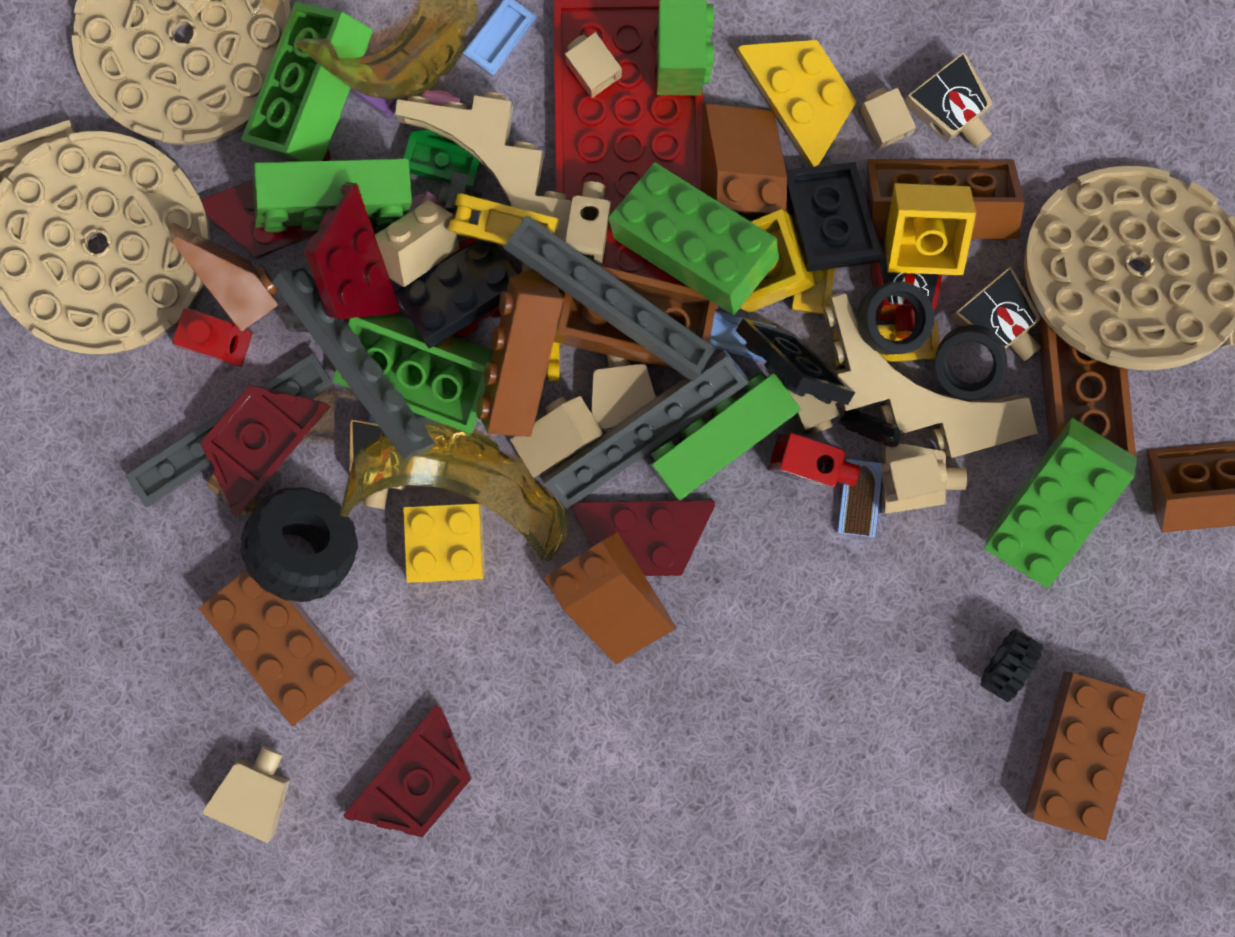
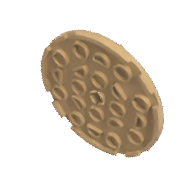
M77 0L74 8L73 54L81 79L90 95L111 118L126 129L161 143L175 145L208 143L232 135L246 127L292 7L290 0H211L193 19L172 0ZM188 25L193 28V36L189 40L190 43L186 44L175 41V32L180 26Z
M85 131L68 134L69 136L50 143L45 142L21 158V162L0 183L1 303L9 314L30 331L31 334L48 344L68 351L90 355H110L134 350L153 342L179 322L183 308L190 309L193 306L204 284L173 245L168 231V226L176 223L211 241L208 218L197 190L186 174L170 158L151 145L131 136L106 131ZM102 233L107 238L108 247L103 252L94 254L88 247L89 239L94 234Z
M1116 166L1077 177L1076 182L1062 190L1058 189L1040 209L1027 239L1024 268L1032 300L1041 316L1058 336L1083 354L1113 366L1135 370H1162L1183 366L1205 357L1220 347L1235 331V216L1230 217L1216 203L1218 198L1197 183L1192 181L1189 185L1179 179L1170 177L1169 171L1152 167ZM1133 260H1140L1147 265L1148 271L1140 275V272L1132 269L1128 263Z

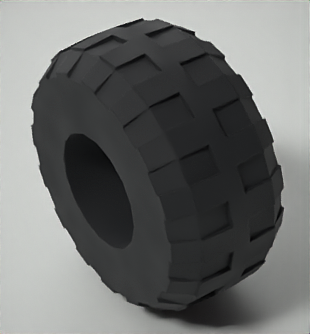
M303 487L279 489L260 501L251 512L244 526L240 552L246 570L262 589L280 599L299 602L321 599L329 595L333 589L341 584L355 561L358 539L353 521L349 518L344 508L340 513L341 505L339 503H336L330 496L322 492ZM292 534L304 538L311 544L315 554H302L294 551L286 543L283 535Z

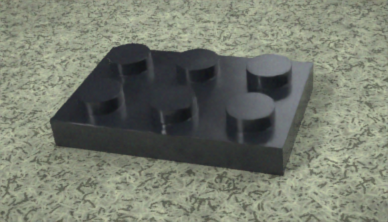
M855 162L786 170L787 200L807 272L880 263L883 254Z
M479 239L430 269L406 287H401L394 291L430 349L497 308L502 292L507 291L509 279L516 276L517 273L496 243Z
M744 318L735 330L746 341L745 347L752 353L761 356L766 361L764 366L769 371L782 376L786 380L785 387L794 394L804 397L807 393L826 404H831L832 401L848 405L856 393L795 334Z

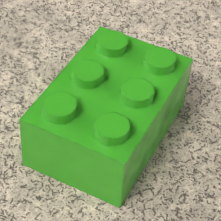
M659 0L657 21V95H701L703 84H710V75L712 74L714 63V42H710L712 28L714 27V4H707V0Z

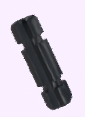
M855 409L845 411L844 416L840 417L841 425L845 426L847 430L854 433L858 432L859 435L879 443L883 442L884 445L891 448L899 446V442L904 436L903 431L899 430L898 426L885 423V421L866 413L860 414V411Z

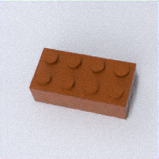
M599 266L709 344L716 310L715 303L689 287ZM560 289L564 300L555 333V343L675 370Z
M1042 317L1037 322L1039 345L1041 346L1040 357L1049 447L1069 420L1073 418L1136 457L1128 370L1098 361L1083 354L1058 336Z
M247 570L198 608L291 726L300 723L357 677L297 601L280 599L266 592L251 578Z
M1064 671L1024 815L1032 820L1106 841L1146 694Z

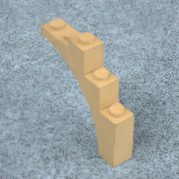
M485 92L483 97L474 96L472 110H467V105L452 101L445 102L444 106L432 105L429 99L418 96H409L407 101L397 99L395 115L400 123L428 129L458 144L477 158L497 180L512 207L558 218L559 224L556 236L564 242L566 241L572 200H566L567 195L552 191H546L544 196H538L543 154L542 151L536 150V145L527 142H514V147L508 146L513 106L511 101L506 100L505 95ZM523 262L522 273L532 269Z
M838 292L826 296L828 305L823 306L824 316L828 327H834L838 340L833 342V350L838 364L844 363L845 368L835 370L834 372L856 392L848 405L839 403L840 408L848 411L884 400L885 405L880 406V410L885 423L898 426L899 430H902L903 433L936 424L937 428L932 430L938 450H944L946 455L951 458L1038 434L1029 397L1017 394L995 399L966 400L934 393L916 385L893 369L877 351L873 350L863 341L846 293Z

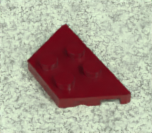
M328 149L322 161H331L332 156ZM253 179L201 200L206 215L256 259L308 239L319 231H306L302 229V226H287L285 231L266 232L264 227H255Z
M346 182L340 189L344 196L335 211L328 210L320 223L319 231L312 236L304 250L327 316L335 319L396 314L400 311L358 184Z
M250 384L200 442L207 459L210 460L214 469V475L219 486L222 487L230 505L229 508L235 517L242 512L331 407L329 404Z
M715 501L575 503L572 505V509L592 547L618 532L645 576H682L713 512Z
M438 703L344 813L343 817L347 820H358L374 824L376 827L389 830L395 829L403 831L405 834L423 838L455 800L472 777L445 713Z

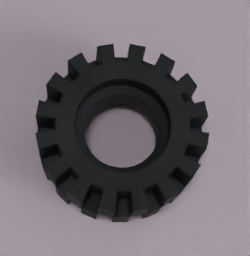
M1018 629L1012 630L1008 637L1006 636L1003 639L1002 645L997 648L995 655L990 660V664L985 668L980 686L1004 701L1010 702L1012 698L1014 699L1017 696L1018 690L1021 691L1025 681L1029 680L1030 673L1036 668V662L1041 657L1043 645Z

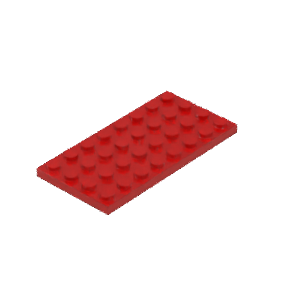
M554 0L556 192L567 195L566 200H572L573 196H582L585 182H599L606 186L604 200L611 202V215L654 162L701 191L703 89L701 95H657V21L659 0ZM596 32L621 66L622 77L591 98L566 64L565 53L569 51L567 49L568 45L581 35H586L588 38ZM609 222L602 267L688 287L615 240Z

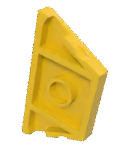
M818 40L740 46L736 54L807 165L809 167H817L857 102Z

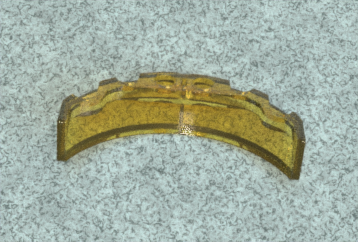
M421 0L413 18L402 33L383 49L364 57L339 58L329 39L301 38L295 45L341 82L361 94L380 99L413 97L435 86L439 78L447 75L455 66L465 50L463 41L466 36L468 25H475L478 6L475 0Z
M423 423L427 432L436 443L428 452L404 460L384 432H382L379 438L369 443L364 449H361L353 461L339 516L348 517L358 503L381 490L398 486H428L455 492L491 509L510 523L530 543L543 561L550 562L568 537L565 508L555 496L551 498L544 487L532 477L521 458H518L517 461L512 460L499 451L498 443L479 434H468L442 424Z

